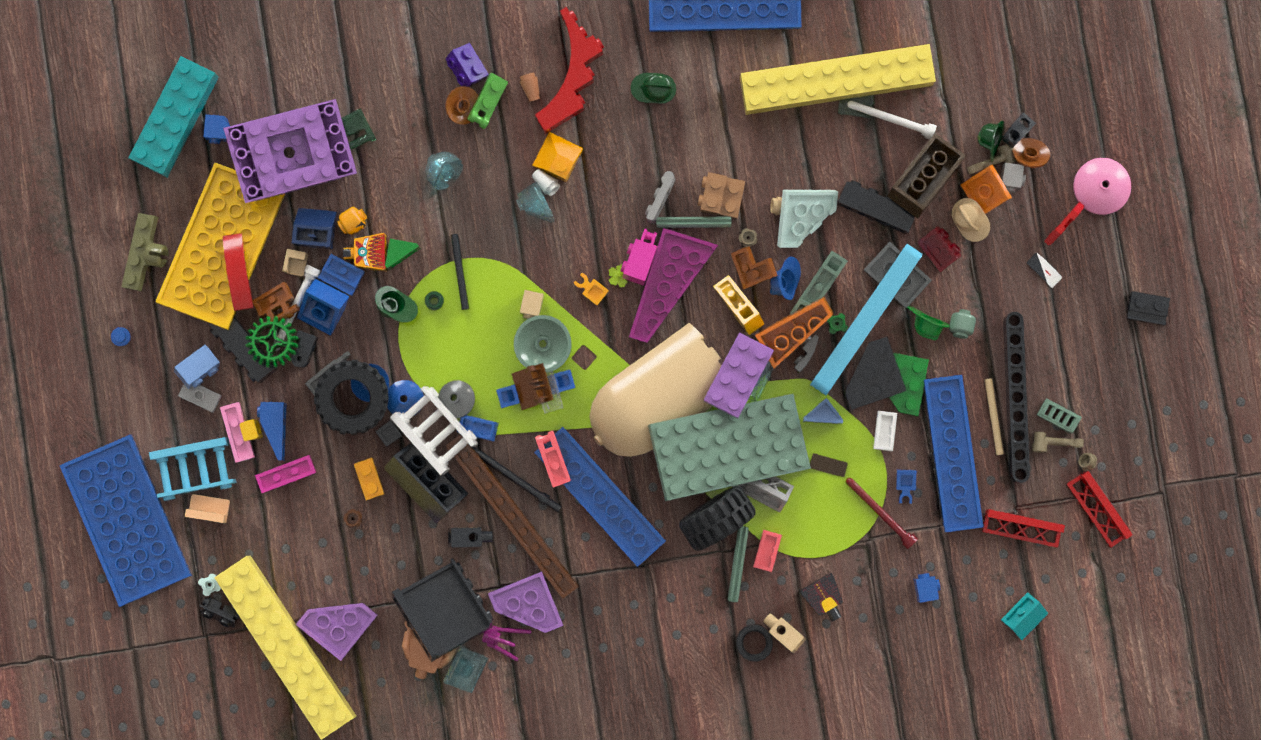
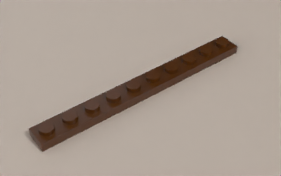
M460 434L446 445L447 449L450 450L463 436ZM468 443L454 458L562 599L579 587Z

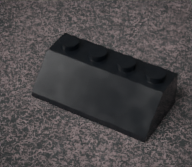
M412 442L394 455L384 467L390 476L436 524L469 494L449 472L440 475Z

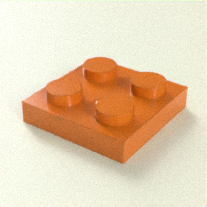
M993 165L988 166L960 184L967 197L975 200L985 214L1012 198Z

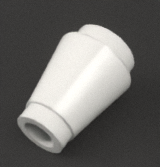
M537 169L532 175V178L545 195H554L560 187L557 179L540 169Z

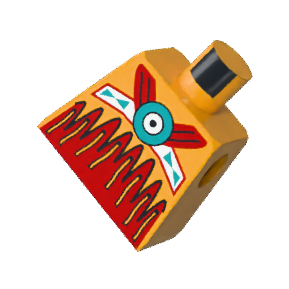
M385 233L355 238L354 248H343V258L354 259L355 267L387 272V267L385 266L387 236Z

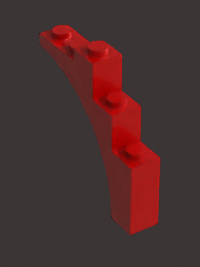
M567 7L560 10V15L567 27L571 43L569 70L557 95L546 107L535 114L545 134L584 111L583 105L585 101L580 94L576 95V93L594 83L593 76L595 75L590 66L586 67V65L603 55L602 49L604 46L600 39H595L593 35L586 39L588 35L585 29L577 25L576 21L578 19L572 10L569 11Z

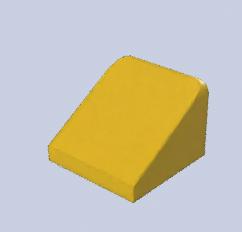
M258 419L248 420L239 424L244 441L263 438Z

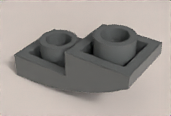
M817 335L813 338L809 336L802 343L804 347L801 350L806 356L804 357L801 354L794 361L796 366L793 368L798 374L807 365L815 351L818 342Z

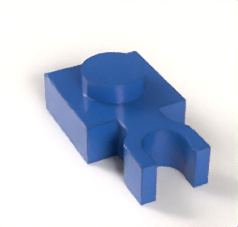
M897 470L896 490H902L899 495V503H902L904 496H908L909 504H912L910 490H916V470Z

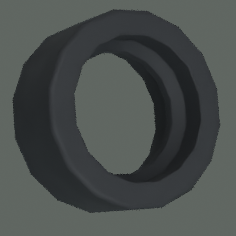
M751 624L739 631L736 638V647L744 659L758 662L770 655L773 648V639L766 628ZM750 632H759L765 637L766 646L759 654H750L744 649L743 640Z

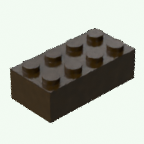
M935 133L893 185L887 197L918 219L961 165L966 155Z

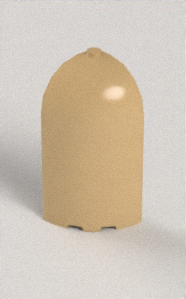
M690 323L613 377L599 390L592 403L590 412L591 426L595 434L594 440L599 446L603 445L607 450L618 456L632 457L645 454L653 450L648 428L649 424L704 413L713 407L704 402V398L721 368L718 362L721 358L713 347L708 348L705 345L703 335Z

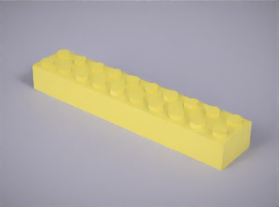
M930 44L741 73L740 75L746 115L933 86L936 82Z
M251 555L244 557L214 577L321 740L356 717V714Z

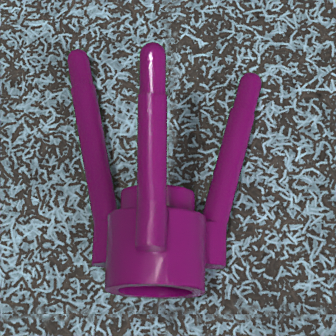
M494 625L491 629L484 632L482 642L487 643L488 647L496 649L515 661H518L516 656L497 646L498 643L515 647V644L501 639V633L498 632L532 633L531 630L501 628Z

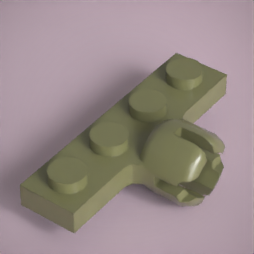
M138 213L121 287L142 291L148 266L163 267L167 264L168 260L161 259V255L169 256L168 248L165 245L154 243L153 240L159 217Z

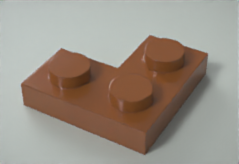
M750 246L731 253L743 289H748L778 276L771 258L758 263L755 262Z

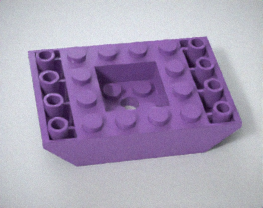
M336 99L223 128L245 203L275 197L357 174ZM290 147L294 150L292 158H287L284 155L285 148Z

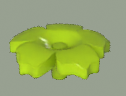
M622 264L616 266V269L613 267L609 269L610 284L615 286L618 284L620 288L625 287V284H627L626 279L622 278L624 273L621 272Z

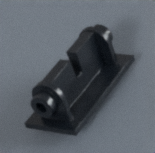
M205 597L202 605L199 606L201 615L211 620L213 618L219 621L224 627L231 626L235 628V620H238L240 617L236 610L228 605H225L223 610H220L221 602Z

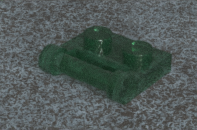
M361 108L341 118L346 137H350L364 129L367 133L349 142L350 150L368 141L373 142L377 140Z

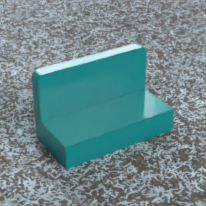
M1027 592L1001 621L1020 640H1023L1048 615V612L1038 600Z

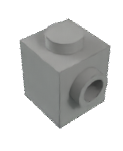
M1004 163L1002 165L1000 178L1009 193H1015V190L1018 191L1021 186L1025 185L1024 165Z

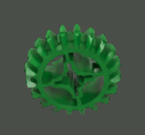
M267 316V322L265 323L260 318L259 322L261 325L258 326L256 323H253V326L256 328L255 331L252 329L248 330L250 334H253L252 336H246V340L251 341V343L246 344V347L253 348L248 351V354H255L252 358L253 361H257L260 358L258 363L260 366L265 361L267 368H270L271 362L277 368L278 361L284 366L285 362L283 359L286 358L288 361H291L292 359L288 354H296L292 350V348H298V344L293 343V341L298 340V336H292L296 333V330H289L292 326L291 323H287L284 326L286 321L284 318L279 323L277 316H274L273 322H271L270 316ZM272 327L267 336L258 337L263 330ZM277 328L282 329L287 334L288 341L278 338ZM274 336L276 344H273L274 346L270 348V344L266 341ZM257 343L266 345L267 356L262 355L258 351ZM286 347L280 355L273 357L277 348Z

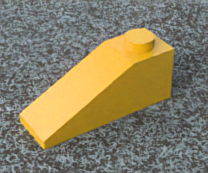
M729 275L713 286L748 335L764 325L759 312Z

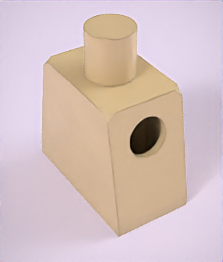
M770 613L763 621L771 628L769 633L793 654L806 640L803 635L782 617L778 620ZM781 627L786 629V632L782 635L778 632Z

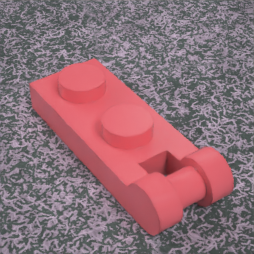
M550 431L544 436H536L535 439L552 487L570 482L571 479L554 431ZM551 441L553 447L545 449L544 444Z

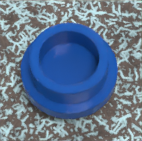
M118 327L111 333V340L117 346H125L130 341L131 335L126 328Z

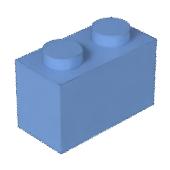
M204 345L175 366L174 372L188 389L192 386L196 388L203 382V378L207 375L211 377L219 370L220 362L210 349Z

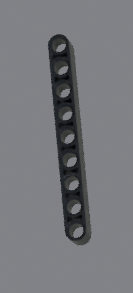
M1011 312L1003 319L1009 476L1013 482L1023 483L1030 477L1024 320L1020 313ZM1010 316L1016 317L1018 321L1016 326H1012L1009 323ZM1011 335H1015L1018 338L1017 345L1011 344ZM1012 354H1016L1019 357L1018 364L1011 362ZM1013 373L1020 376V381L1017 384L1011 379ZM1014 392L1019 393L1021 396V400L1018 403L1012 400ZM1016 411L1022 416L1019 422L1013 419V414ZM1015 431L1022 433L1020 441L1014 439ZM1016 450H1020L1023 453V458L1020 461L1014 456ZM1018 469L1024 472V477L1021 480L1015 476V472Z

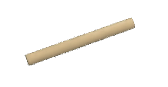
M992 378L985 379L996 455H1002L1004 450Z

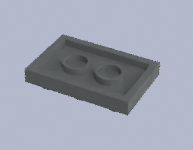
M889 242L863 271L879 284L901 252ZM915 265L894 296V299L906 309L932 280Z

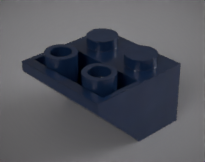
M298 208L293 225L292 244L300 247L333 250L337 212Z

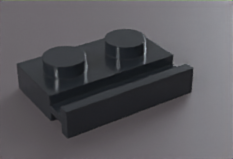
M1132 291L1126 319L1165 326L1170 298Z

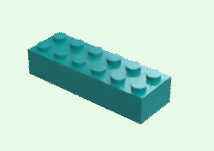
M180 56L129 159L168 178L219 78L217 74Z

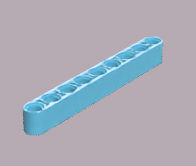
M906 244L810 384L824 395L828 394L923 255L922 253Z

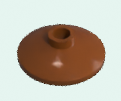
M465 86L457 87L450 92L446 99V113L450 120L456 124L465 125L471 123L467 119L478 98V94L472 88ZM461 101L462 106L459 108L458 105H459V102Z
M1032 138L1021 139L1012 150L1015 160L1021 165L1030 168L1042 167L1050 159L1049 148L1043 142Z

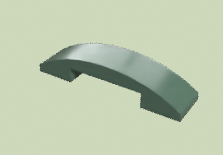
M831 251L790 312V315L824 297L848 260Z

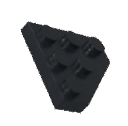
M888 336L869 342L845 391L852 410L907 391Z

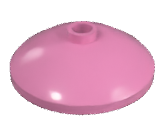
M1096 158L1088 161L1078 170L1074 179L1073 189L1077 201L1084 205L1085 210L1097 215H1107L1118 211L1125 205L1131 193V181L1125 168L1118 162L1108 158ZM1103 181L1108 183L1107 188L1102 186Z

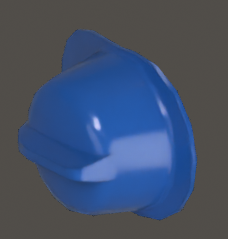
M788 257L783 263L782 268L776 271L778 276L770 279V294L783 296L787 300H791L794 297L801 276L800 264L795 257Z

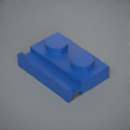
M330 254L318 279L353 296L365 271Z

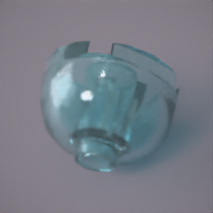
M443 151L431 155L427 160L425 168L427 180L437 190L446 189L449 187L447 183L452 178L455 182L460 176L463 169L462 161L450 152Z

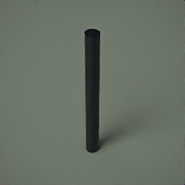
M452 234L451 242L461 309L468 310L469 304L458 234Z

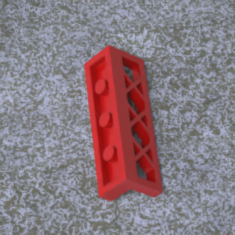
M1084 471L1066 484L1110 548L1133 535L1089 471ZM1080 479L1085 484L1084 493L1077 492L1073 487V484ZM1087 496L1094 497L1096 500L1095 509L1086 506ZM1098 512L1105 513L1107 516L1106 525L1099 524L1096 520ZM1109 528L1116 529L1120 535L1112 542L1107 536Z
M986 509L982 532L1058 548L1061 533H1064L1065 525ZM989 518L997 519L1001 526L996 530L987 529ZM1011 522L1015 523L1019 531L1015 534H1009L1005 526ZM1030 526L1034 527L1038 532V535L1033 538H1028L1024 532ZM1049 530L1056 532L1054 543L1047 542L1043 534Z

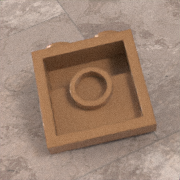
M708 172V176L703 177L701 186L705 188L704 195H700L697 206H701L700 212L738 219L745 181Z

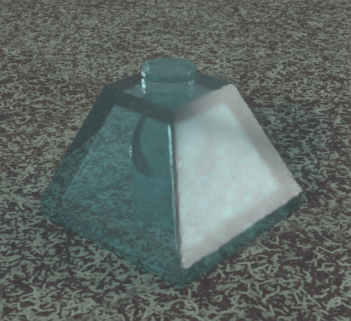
M537 182L517 194L519 199L516 202L520 211L524 210L530 216L551 223L555 221Z

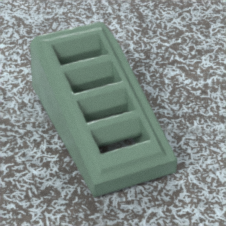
M1047 398L1037 413V416L1069 434H1073L1082 418ZM1050 405L1052 406V409L1047 416L1045 415V412ZM1056 409L1059 410L1056 418L1053 419L1052 416ZM1063 413L1066 414L1063 422L1060 423L1059 420ZM1071 417L1073 418L1070 426L1068 427L1066 426V424Z

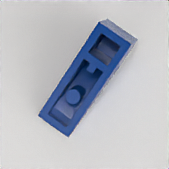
M260 402V406L257 407V417L260 418V423L277 459L285 461L287 403Z

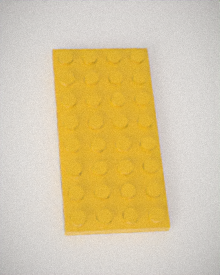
M214 163L155 302L229 330L236 311L233 309L228 283L223 236L242 233L248 280H250L285 194L245 203L236 171Z

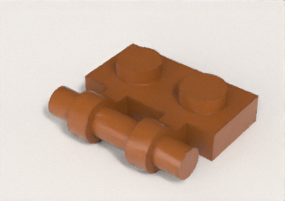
M282 282L252 300L259 317L270 316L271 322H273L274 316L278 317L279 323L282 318L290 319L296 312L300 311L297 304L291 307L288 304L294 300V297L286 282ZM282 307L283 312L275 315L274 311Z

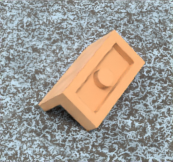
M192 494L190 507L186 509L185 517L226 523L230 500Z

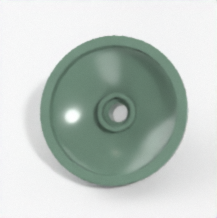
M538 315L527 319L520 325L514 337V351L523 366L527 368L531 365L535 366L544 363L547 373L558 369L566 362L571 351V337L568 329L561 321L551 316ZM541 340L546 341V347H540L539 342Z

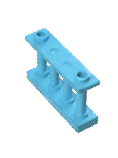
M223 437L149 452L150 460H156L159 463L164 493L157 494V498H163L164 501L175 499V495L219 486L220 489L232 488V484L237 483L236 479H228L223 452L225 450L224 446L230 445L229 439ZM213 449V452H216L221 479L219 482H209L204 455L206 450ZM189 453L197 455L202 485L194 487L190 485L185 459ZM175 456V459H178L183 489L172 491L167 461L169 457Z

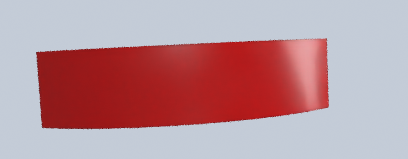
M242 233L223 236L225 264L234 311L254 308L248 280Z

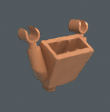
M405 621L407 631L404 632L402 649L405 657L409 660V666L416 668L415 676L417 678L425 679L428 672L435 673L437 668L442 669L452 661L457 648L431 662Z

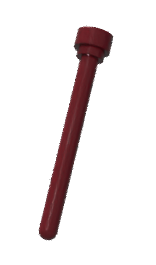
M852 478L846 479V484L902 538V545L907 550L918 540L913 533H907Z

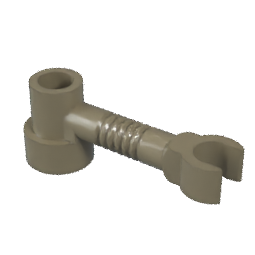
M1007 144L998 147L1000 155L996 156L993 162L988 159L967 167L969 174L1001 162H1015L1016 160L1012 154L1013 149Z
M1034 432V443H1032L1031 452L1047 453V445L1081 448L1083 447L1084 439L1046 437L1044 432Z

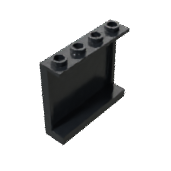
M453 558L450 559V564L400 591L398 588L392 591V599L431 662L491 629L492 621L494 620L490 611H485L482 606L484 603L480 595H476L472 590L474 587L470 579H466L462 574L464 572L459 562L456 563Z

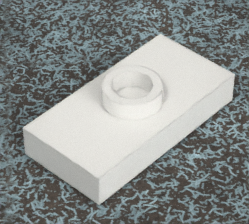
M877 411L873 449L893 451L897 413Z

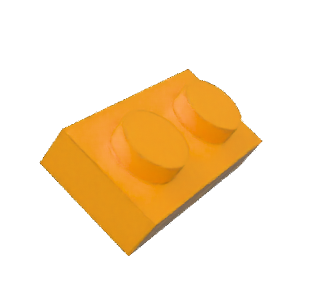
M373 458L355 463L354 467L365 499L370 500L384 495L385 493Z

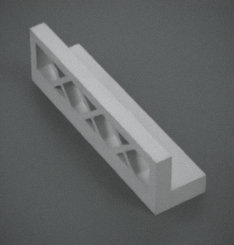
M778 477L767 478L769 484L758 480L736 485L741 487L746 495L778 512H781L794 488L793 485ZM777 487L786 489V494L778 491Z

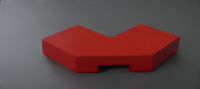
M1080 201L1044 240L1048 246L1066 230L1069 224L1084 209V205Z

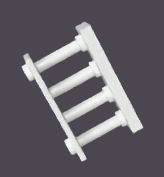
M423 386L421 390L425 395L406 413L395 412L390 418L440 475H444L450 470L447 466L449 464L448 461L468 443L471 447L478 444L476 442L477 437L472 431H467L437 397L439 394L433 387ZM431 400L438 409L418 428H414L409 423L411 421L410 418ZM444 415L450 424L431 442H426L422 438L423 432ZM456 429L463 438L444 456L439 457L435 452V447Z

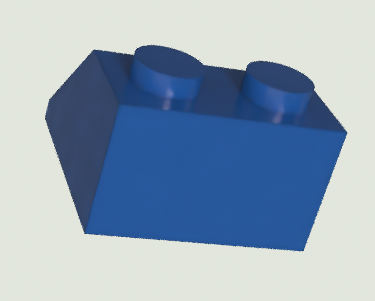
M315 279L305 292L297 318L331 336L346 308L349 296Z

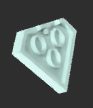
M783 190L777 246L780 248H798L803 243L802 240L820 227L822 221L828 215H832L836 211L838 191Z

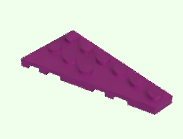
M663 228L629 338L648 343L718 245Z

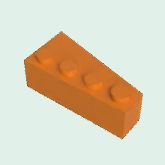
M822 297L758 332L755 336L759 343L774 350L769 359L772 367L775 369L811 334L822 326L833 315V311L825 297Z

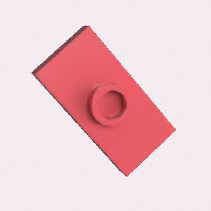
M763 530L753 567L772 572L782 535Z

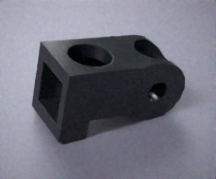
M1023 112L1001 139L1013 149L1036 123ZM1020 120L1026 121V122L1028 123V128H1026V127H1025L1021 122H1019V121H1020Z
M298 330L296 336H298L300 342L296 354L291 356V361L294 366L303 368L310 363L319 337Z

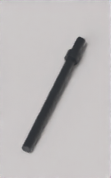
M473 446V449L483 462L536 497L542 505L546 504L557 513L560 511L562 506L553 501L550 495L540 492Z

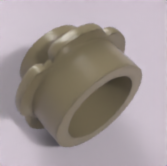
M749 228L742 230V233L739 235V241L743 243V246L749 247L757 243L756 231Z
M1091 453L1082 454L1079 458V465L1082 467V470H1093L1096 466L1097 457Z

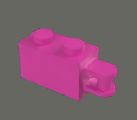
M644 229L641 240L635 239L634 244L630 243L627 254L630 255L629 259L624 261L621 267V272H624L623 279L644 286L657 250V246L654 245L657 236L656 232L653 234ZM644 239L650 240L651 243L644 242Z

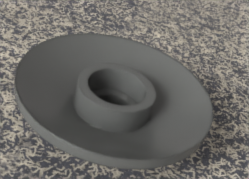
M459 380L445 384L438 395L440 401L455 418L466 416L475 404V393L472 387L466 382ZM457 395V400L452 401V396Z

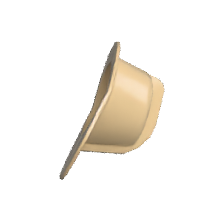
M971 198L961 199L954 204L952 218L961 234L967 240L973 242L986 238L990 231V222L980 205Z

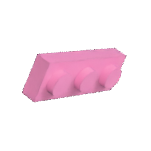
M240 402L220 407L235 463L255 458L251 441L243 440L239 426L240 423L245 422Z

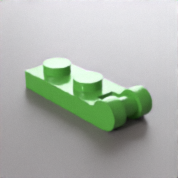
M490 73L467 120L472 123L476 122L479 124V127L485 129L508 81ZM479 110L484 112L483 117L478 115Z

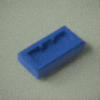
M468 415L460 418L461 425L467 431H472L477 438L495 441L499 423Z

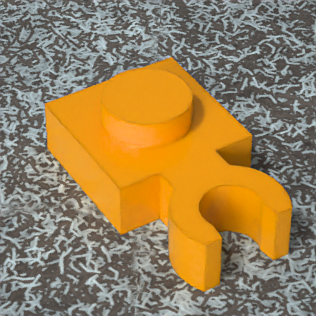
M581 273L580 276L584 278V283L579 284L575 281L574 285L577 288H584L585 290L582 295L598 306L609 290L595 279L590 283L587 276Z

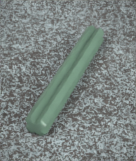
M657 217L656 227H731V217Z
M744 526L738 529L728 594V601L738 602L749 530L748 527Z

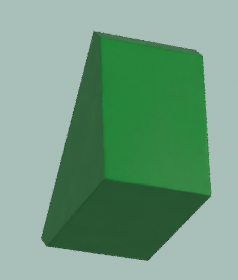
M390 239L385 266L388 270H391L421 248L417 243Z

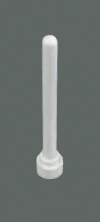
M854 101L847 103V106L851 109L921 132V135H924V138L931 139L937 127L930 123L929 125H921Z
M306 265L304 270V276L306 277L292 306L297 304L300 307L306 290L309 288L312 280H315L316 277L318 278L320 270ZM295 315L290 319L286 318L284 326L287 323L292 324ZM280 329L278 338L284 341L286 333Z

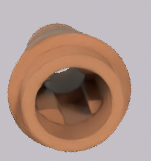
M534 72L520 76L521 81L519 83L529 102L540 99L537 76L535 77Z

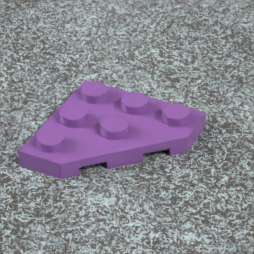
M542 572L488 593L493 608L497 613L544 633L563 626Z
M364 603L308 609L296 625L342 661L378 614Z

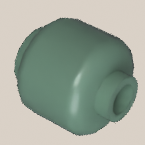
M960 309L959 312L952 314L949 330L953 333L954 337L967 339L968 336L974 333L976 318L970 314L971 311Z

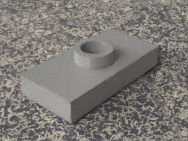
M183 385L178 396L214 413L222 395L201 385L196 388L192 386L190 389Z

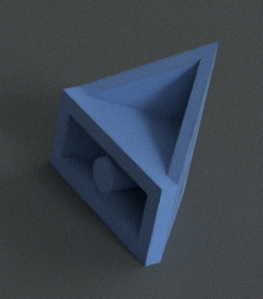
M826 398L803 417V422L842 424L843 419Z

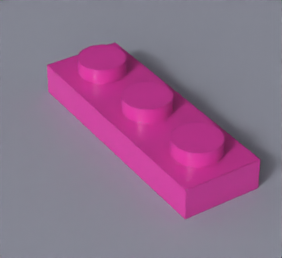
M307 455L257 474L255 477L261 493H266L317 472L311 456Z

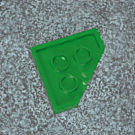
M894 353L907 391L890 396L889 398L899 413L918 416L929 359Z

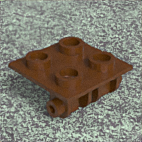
M544 363L535 366L531 365L526 369L512 373L521 410L554 400Z

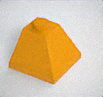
M549 132L532 166L567 183L583 148Z

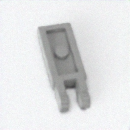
M670 171L665 172L664 176H662L663 184L661 188L656 189L653 196L655 198L654 203L649 205L645 212L647 221L655 224L656 218L659 216L674 185L675 177Z

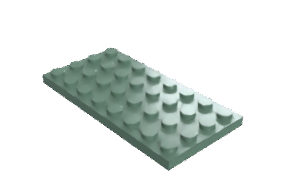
M793 394L747 403L738 419L721 410H714L648 425L665 501L811 469Z

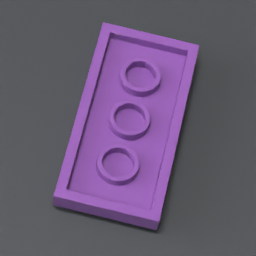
M739 333L707 392L704 402L738 419L774 350Z

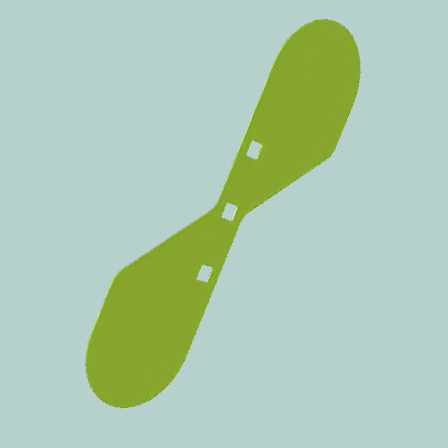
M486 258L462 259L469 304L468 310L461 309L454 261L433 270L416 285L409 297L418 306L417 316L410 322H399L398 330L399 348L406 370L420 388L423 386L433 387L438 394L441 388L451 381L459 380L469 384L475 393V404L467 415L499 423L496 435L560 430L562 427L565 430L592 428L590 421L591 406L599 390L609 380L630 366L519 270L500 261ZM524 290L544 294L540 315L551 316L561 321L568 329L571 337V351L566 362L558 369L546 374L550 376L555 373L571 370L575 388L552 395L554 400L525 410H521L520 404L501 408L496 390L514 385L512 373L526 369L520 363L514 351L515 334L520 325L527 320L523 318V314H520ZM431 291L441 293L444 298V304L438 310H430L425 305V297ZM432 298L431 303L437 304L438 299ZM541 340L539 346L542 348L546 347V341ZM582 345H585L597 356L586 370L582 369L572 360V356ZM789 379L757 382L747 403L789 394L794 395L809 463H811L812 455L815 453L847 462L848 465L844 477L815 469L776 476L794 486L781 512H778L747 495L756 510V514L743 526L748 527L749 531L759 540L763 530L782 535L778 551L794 557H825L849 548L870 530L879 515L846 484V479L852 478L881 508L886 496L887 472L881 450L873 449V435L828 394L824 395L811 386L812 381ZM457 395L452 396V401L457 400ZM826 398L843 419L842 424L803 422V417ZM713 406V407H711L709 410H707L706 412L714 411V410H719V409ZM767 479L761 480L763 483L769 484ZM732 487L722 488L705 493L710 498H713L716 495H719L723 491L728 490ZM777 487L778 491L786 494V489Z

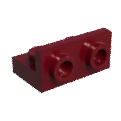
M937 226L917 243L941 272L962 255L958 245L952 243L948 238V232L944 228Z

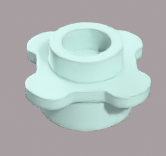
M210 574L205 579L201 578L198 582L202 586L205 596H209L212 592H218L221 589L214 578L216 577L215 574Z

